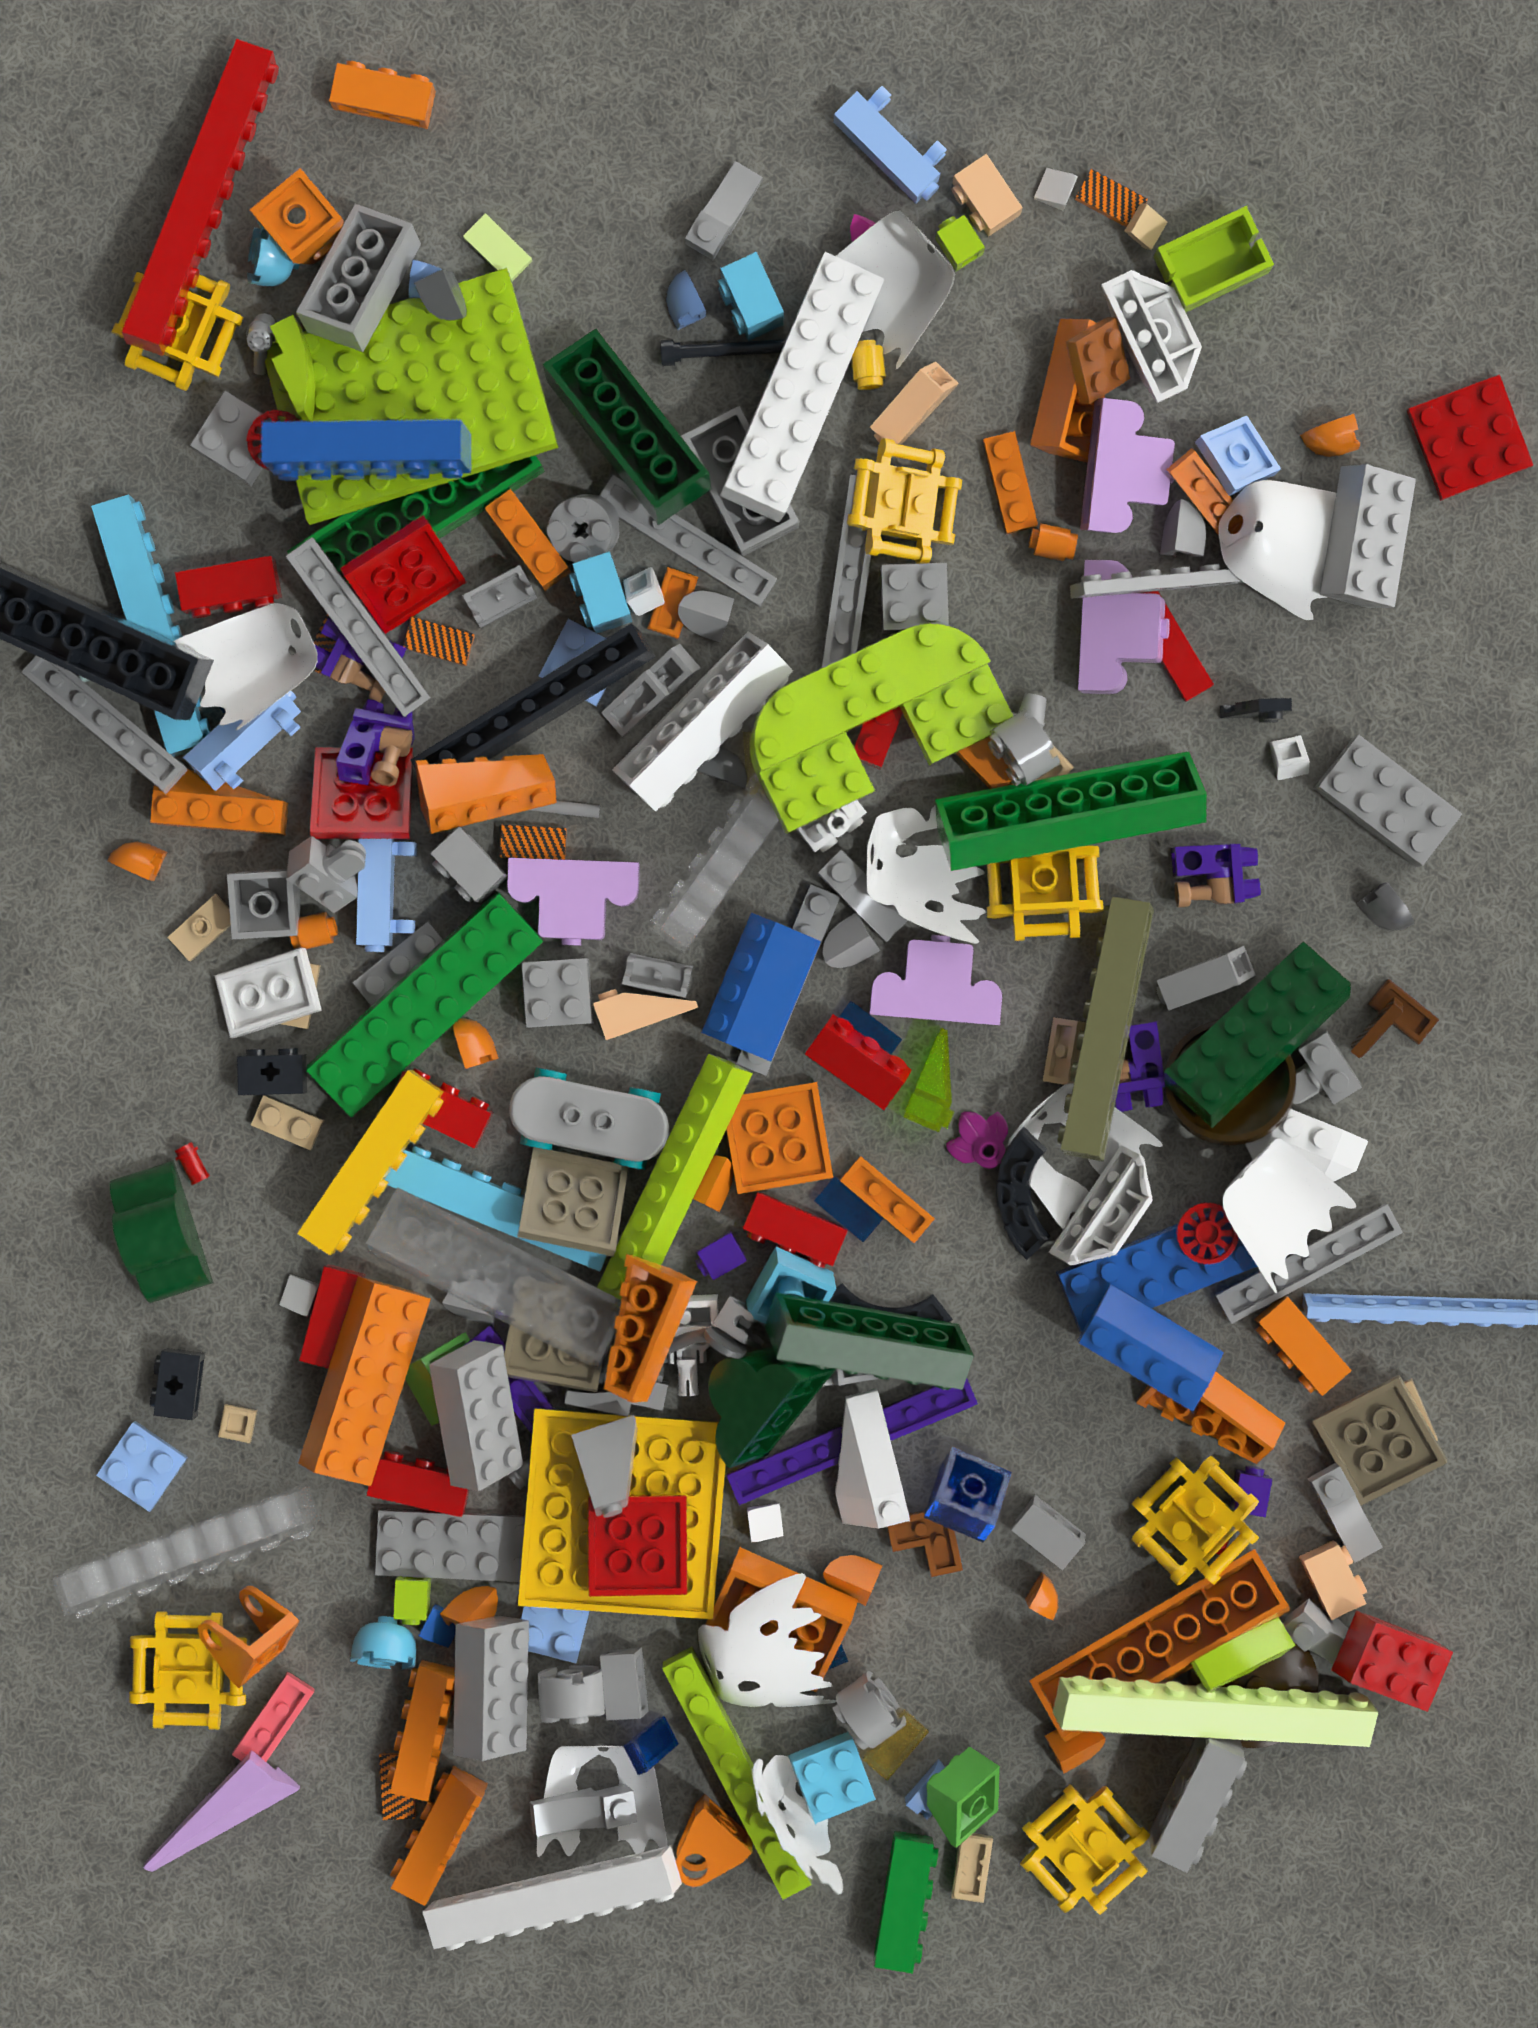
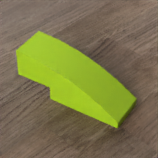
M291 315L270 326L283 352L271 360L298 415L303 422H308L313 419L315 406L314 366L309 345L302 328L294 315Z
M1279 1617L1211 1650L1192 1661L1191 1665L1205 1689L1209 1692L1253 1672L1263 1664L1281 1657L1296 1645Z

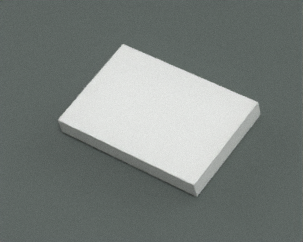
M299 948L214 975L230 1038L240 1037L322 1011L306 948Z

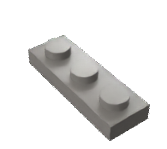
M429 922L425 923L356 979L353 984L372 1006L443 941L442 937Z

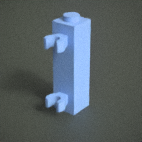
M883 86L868 101L856 91L834 114V123L915 204L922 198L927 201L939 188L936 183L939 181L940 173L934 166L943 159L947 149L937 140L922 156L879 113L891 101V94Z
M290 691L238 730L236 729L243 720L226 725H218L183 758L215 791L225 782L234 790L243 781L236 772L275 735L284 729L292 736L301 728L293 720L301 712L293 702L297 697Z
M359 839V843L365 848L366 858L365 868L358 872L356 945H365V952H384V946H392L393 933L413 934L415 932V921L393 920L395 856H417V843L395 842V839Z

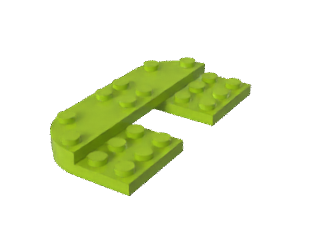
M921 624L896 633L796 680L776 692L764 704L756 716L753 731L750 735V755L756 775L785 833L788 834L875 791L846 731L900 706L928 765H931L991 736L990 731L1013 717L988 666L991 660L983 648L969 635L956 628L941 624Z

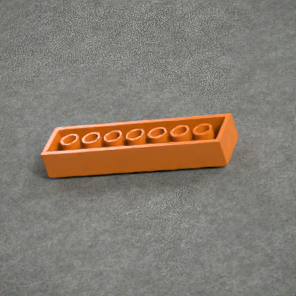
M1255 1549L1231 1562L1219 1575L1221 1578L1215 1585L1207 1578L1200 1580L1029 1680L1061 1738L1067 1742L1084 1731L1062 1730L1053 1714L1060 1677L1073 1678L1074 1676H1083L1094 1680L1115 1678L1128 1682L1147 1680L1151 1683L1166 1684L1192 1669L1191 1662L1268 1621L1290 1611L1288 1603Z

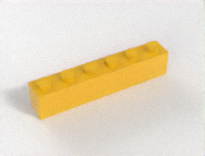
M408 1070L297 1234L329 1256L334 1254L336 1250L342 1252L352 1238L348 1234L355 1223L360 1226L371 1209L366 1207L373 1196L379 1198L389 1184L385 1178L390 1170L397 1171L405 1161L407 1155L403 1151L409 1142L416 1144L426 1129L422 1126V1123L428 1114L434 1117L444 1103L440 1099L444 1091L413 1070Z

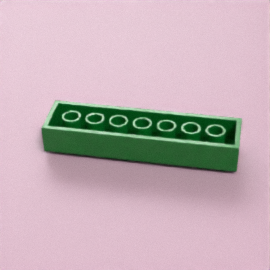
M533 455L340 516L287 550V552L290 554L313 537L355 594V590L340 569L353 559L424 515L440 539L483 512L486 506L509 489L514 492L545 471L537 456Z
M1189 751L1035 780L1027 786L1021 783L1017 786L1008 785L935 799L937 829L951 871L1207 822V793Z
M497 890L308 1063L306 1071L352 1118L544 942L542 937Z

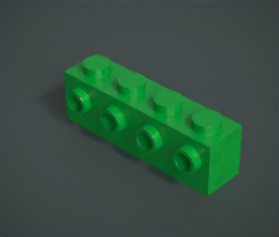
M894 1831L873 1956L875 1968L913 1974L914 1964H920L923 1944H919L918 1939L920 1931L925 1932L927 1927L928 1912L923 1911L925 1899L931 1900L933 1880L928 1878L930 1867L936 1868L939 1848L934 1847L933 1837Z

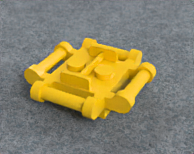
M136 272L133 279L135 285L120 321L114 324L111 331L123 339L121 331L144 275ZM199 274L195 287L212 293L211 299H206L188 291L186 296L188 299L187 310L182 318L178 317L174 327L177 329L175 341L171 347L167 346L164 355L183 362L180 371L142 356L144 349L132 345L126 356L125 366L133 370L139 368L176 384V388L183 391L189 388L195 368L219 378L222 371L220 365L236 327H240L244 319L243 316L221 307L228 296L230 283L222 280L216 282ZM216 318L224 320V324L208 361L200 358Z
M882 438L878 446L876 462L869 459H855L854 470L857 471L852 513L848 514L847 525L867 531L865 542L866 554L878 556L880 553L915 560L916 564H924L931 561V542L954 545L955 534L952 531L958 490H961L963 480L955 477L940 476L945 460V452L943 450L933 448L931 451L895 444L894 440ZM893 456L927 463L926 471L892 466L890 465L891 458ZM938 488H943L945 493L940 531H934L933 523ZM881 534L917 541L916 547L882 541Z
M1080 846L986 864L990 905L986 907L987 918L997 919L1013 916L1014 941H1024L1025 937L1069 935L1070 938L1080 937L1079 912L1098 913L1104 911L1103 900H1100L1097 870V858L1100 857L1099 846ZM1080 858L1084 859L1087 900H1079L1076 859ZM1001 863H1009L1012 904L1002 905ZM1068 913V922L1024 924V916Z
M1209 1456L1204 1460L1195 1473L1175 1457L1169 1463L1171 1467L1141 1498L1137 1497L1131 1503L1149 1520L1135 1532L1131 1540L1138 1547L1143 1546L1171 1574L1170 1579L1177 1586L1181 1585L1196 1569L1215 1585L1221 1578L1219 1575L1249 1543L1253 1545L1259 1539L1243 1521L1258 1505L1259 1500L1253 1494L1248 1495L1219 1467L1220 1463L1213 1456ZM1180 1476L1184 1477L1187 1482L1183 1486L1180 1485L1159 1507L1160 1510L1155 1513L1150 1507ZM1209 1476L1239 1504L1234 1512L1204 1483ZM1158 1530L1188 1559L1183 1565L1180 1566L1152 1538ZM1239 1531L1241 1534L1209 1566L1207 1562Z
M157 1611L155 1615L156 1635H136L130 1637V1648H133L132 1691L129 1692V1703H154L153 1728L164 1729L165 1725L208 1726L210 1730H219L221 1725V1704L229 1706H242L246 1704V1694L243 1693V1686L238 1688L230 1680V1692H223L224 1671L203 1644L199 1634H168V1628H198L205 1620H212L223 1627L222 1613L212 1612L211 1616L168 1615L167 1612ZM211 1631V1634H209L210 1638L222 1647L218 1636ZM237 1637L247 1644V1638ZM146 1648H155L154 1691L145 1690ZM166 1703L209 1704V1713L166 1712Z
M1069 1784L1063 1790L1064 1794L1034 1822L1031 1823L1029 1821L1022 1827L1023 1831L1037 1846L1021 1861L1020 1865L1026 1872L1031 1871L1058 1901L1057 1906L1063 1913L1070 1911L1077 1904L1078 1900L1084 1896L1094 1910L1101 1915L1107 1909L1106 1905L1138 1876L1142 1878L1148 1872L1145 1865L1132 1851L1143 1845L1150 1837V1833L1144 1827H1139L1115 1801L1112 1797L1113 1792L1107 1786L1102 1787L1091 1798L1086 1800ZM1072 1804L1077 1806L1045 1836L1041 1834L1045 1828ZM1103 1806L1130 1836L1123 1841L1096 1809ZM1047 1856L1074 1885L1068 1893L1040 1863L1042 1858ZM1125 1859L1130 1866L1097 1895L1092 1888L1102 1883L1119 1867V1863Z

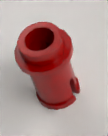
M192 1142L175 1150L177 1155L175 1160L180 1161L191 1182L190 1184L194 1185L210 1177V1174L205 1169L196 1151L199 1149L198 1146L194 1147Z

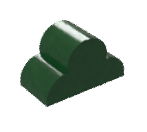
M174 1160L110 1181V1194L115 1211L112 1215V1226L117 1247L127 1270L131 1275L136 1276L139 1287L149 1303L214 1283Z
M772 1347L745 1353L744 1357L739 1359L730 1357L717 1363L710 1374L708 1387L711 1402L722 1417L716 1429V1446L721 1459L727 1467L731 1468L767 1456L836 1369H818L810 1364L798 1362L795 1364L784 1363L776 1359Z

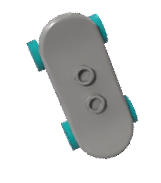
M536 1067L535 1078L528 1079L520 1084L513 1092L510 1100L509 1114L511 1122L516 1130L522 1134L520 1144L552 1150V1145L572 1148L615 1157V1164L645 1170L647 1160L657 1155L663 1149L669 1136L667 1115L662 1107L657 1104L660 1102L661 1093L634 1087H629L628 1093L566 1081L567 1073Z

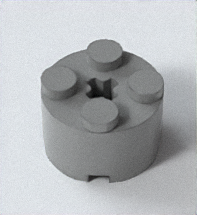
M581 494L565 500L556 507L550 517L547 534L556 551L565 559L576 563L612 550L619 539L620 520L617 510L607 499L594 494ZM584 522L588 525L586 528L587 533L585 534L581 531V524Z
M1023 709L990 731L991 741L988 742L993 755L997 759L1002 757L1009 767L1005 770L1006 774L1015 786L1021 783L1027 786L1060 764L1058 755L1053 759L1049 750L1054 748L1048 735L1034 716L1030 719L1026 718L1029 712L1026 709Z
M569 1665L567 1670L557 1672V1667H553L538 1673L541 1722L552 1723L560 1721V1719H569V1724H583L588 1722V1716L594 1717L605 1714L602 1669L599 1670L598 1666Z
M867 1671L836 1694L837 1705L833 1707L837 1718L843 1724L847 1722L854 1731L852 1734L853 1738L862 1750H865L867 1747H877L906 1726L905 1716L903 1715L899 1718L895 1711L900 1708L897 1700L879 1678L874 1681L870 1679L873 1674L870 1671Z

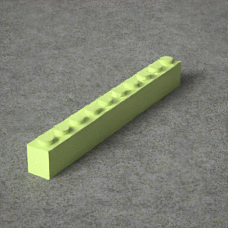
M1074 1676L1073 1678L1060 1677L1053 1714L1062 1730L1370 1747L1378 1711L1367 1696L1356 1692L1344 1695L1335 1694L1330 1691L1311 1693L1299 1689L1278 1691L1268 1687L1244 1689L1237 1685L1218 1687L1207 1692L1203 1683L1194 1686L1182 1685L1173 1681L1161 1684L1151 1683L1147 1680L1128 1682L1115 1678L1094 1680L1083 1676Z

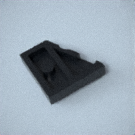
M1292 698L1254 699L1237 702L1235 705H1220V719L1258 717L1259 723H1276L1278 720H1282L1284 715L1292 711Z

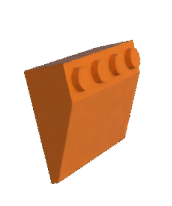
M739 1547L715 1600L713 1619H707L705 1625L718 1626L724 1631H728L730 1613L735 1607L765 1587L800 1573ZM806 1577L792 1608H811L813 1613H819L821 1616L791 1631L788 1637L797 1639L794 1645L796 1650L825 1654L824 1657L816 1661L815 1669L811 1671L813 1675L821 1676L824 1679L852 1622L858 1599ZM771 1620L760 1627V1632L765 1636L776 1632L779 1628L778 1622Z

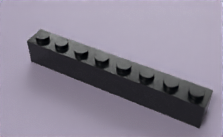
M631 623L410 759L416 769L415 761L427 760L428 764H441L442 759H455L457 763L473 762L474 758L487 757V760L654 659L655 655L641 631Z

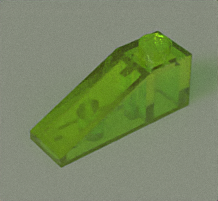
M940 1028L902 1115L903 1118L938 1133L941 1127L948 1128L954 1111L950 1109L952 1095L948 1030Z

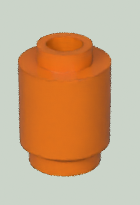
M1040 523L1039 529H1032L1029 548L1034 549L1035 556L1064 561L1065 558L1073 560L1078 534L1071 533V529Z
M321 912L300 917L298 921V935L290 936L293 948L310 949L334 943L333 936L338 935L334 916L328 917L327 912Z

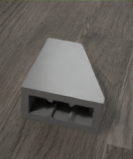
M1241 946L1157 980L1159 985L1157 987V994L1162 1004H1166L1169 1011L1237 986L1256 975L1245 947Z
M634 1415L571 1435L596 1516L603 1514L604 1517H612L621 1513L622 1508L628 1506L638 1430Z

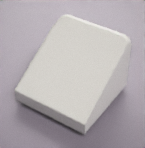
M1046 168L1034 199L1064 211L1078 176Z
M652 567L623 580L626 602L636 615H642L665 603L663 593Z
M1301 735L1269 742L1277 780L1309 773L1310 761Z
M290 1274L279 1305L300 1315L310 1316L319 1284Z
M779 1503L747 1507L751 1543L784 1536Z

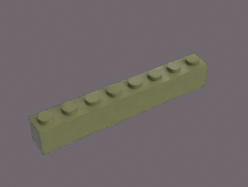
M1112 897L1110 906H1105L1102 924L1106 925L1104 937L1098 938L1096 946V956H1100L1098 968H1093L1091 971L1090 987H1093L1091 1000H1086L1083 1011V1018L1087 1019L1085 1031L1079 1032L1077 1040V1050H1081L1078 1063L1074 1062L1072 1065L1070 1080L1074 1082L1072 1094H1067L1064 1104V1113H1068L1066 1126L1061 1125L1058 1133L1057 1143L1061 1145V1150L1065 1155L1104 1162L1154 909L1149 902Z

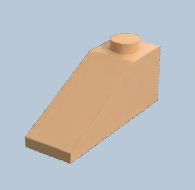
M616 989L599 994L600 1001L593 1003L606 1040L699 1008L697 1001L632 993L618 994Z

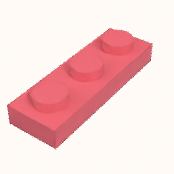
M287 1672L233 1750L232 1755L242 1761L252 1750L267 1762L313 1695L315 1689L290 1672Z

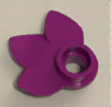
M962 1112L958 1123L961 1136L946 1143L950 1154L964 1164L977 1162L980 1166L988 1169L999 1166L1006 1151L1003 1143L1008 1135V1125L1004 1117L999 1112H996L985 1120L975 1112ZM988 1146H992L995 1149V1153L991 1157H985L983 1154L984 1149Z

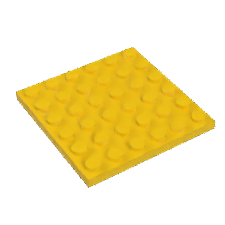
M534 1408L518 1606L713 1619L726 1466L716 1446V1429L719 1422L635 1416L638 1430L629 1496H687V1595L589 1597L588 1496L590 1494L571 1435L626 1418L627 1416Z

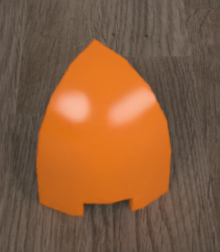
M1354 414L1322 424L1300 435L1304 444L1310 450L1326 457L1340 456L1358 450L1360 447V442L1356 439L1354 433L1355 430H1358Z
M137 841L121 845L110 854L107 861L142 878L155 881L167 852L153 845Z
M460 1018L453 1024L455 1038L465 1069L499 1059L489 1032L480 1023L467 1018Z
M713 1156L693 1200L720 1212L726 1200L733 1179L732 1163L727 1157Z
M855 1555L840 1556L829 1563L823 1575L831 1588L858 1599V1603L866 1606L882 1565Z
M1041 1572L1025 1600L1031 1610L1054 1620L1058 1610V1594L1052 1581Z
M481 1586L464 1591L453 1599L440 1615L448 1626L451 1623L456 1625L494 1617L498 1604L497 1590L494 1587Z
M1057 1729L1045 1735L1048 1745L1057 1757L1056 1761L1063 1774L1092 1758L1101 1750L1106 1740L1101 1732L1084 1731L1067 1742L1061 1738Z

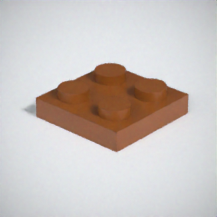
M1106 317L1066 341L1080 404H1091L1131 379L1117 317Z

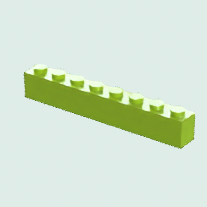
M708 1054L597 1289L621 1302L622 1296L619 1295L621 1283L625 1281L627 1266L624 1265L626 1254L662 1265L753 1073L729 1060Z
M693 1647L663 1661L662 1669L782 1900L811 1886V1879L798 1865L794 1856L782 1849L776 1831L770 1823L766 1812L764 1811L762 1816L759 1811L757 1793L753 1782L754 1765Z

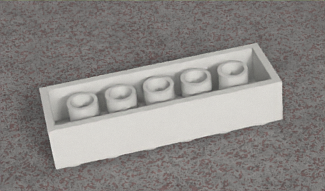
M748 631L612 771L656 812L660 807L662 808L670 803L674 797V792L682 784H687L695 777L697 769L705 761H709L717 755L720 750L719 746L728 737L735 736L741 730L742 723L751 714L761 710L766 702L765 699L773 691L781 689L787 683L788 676L793 670L767 643Z

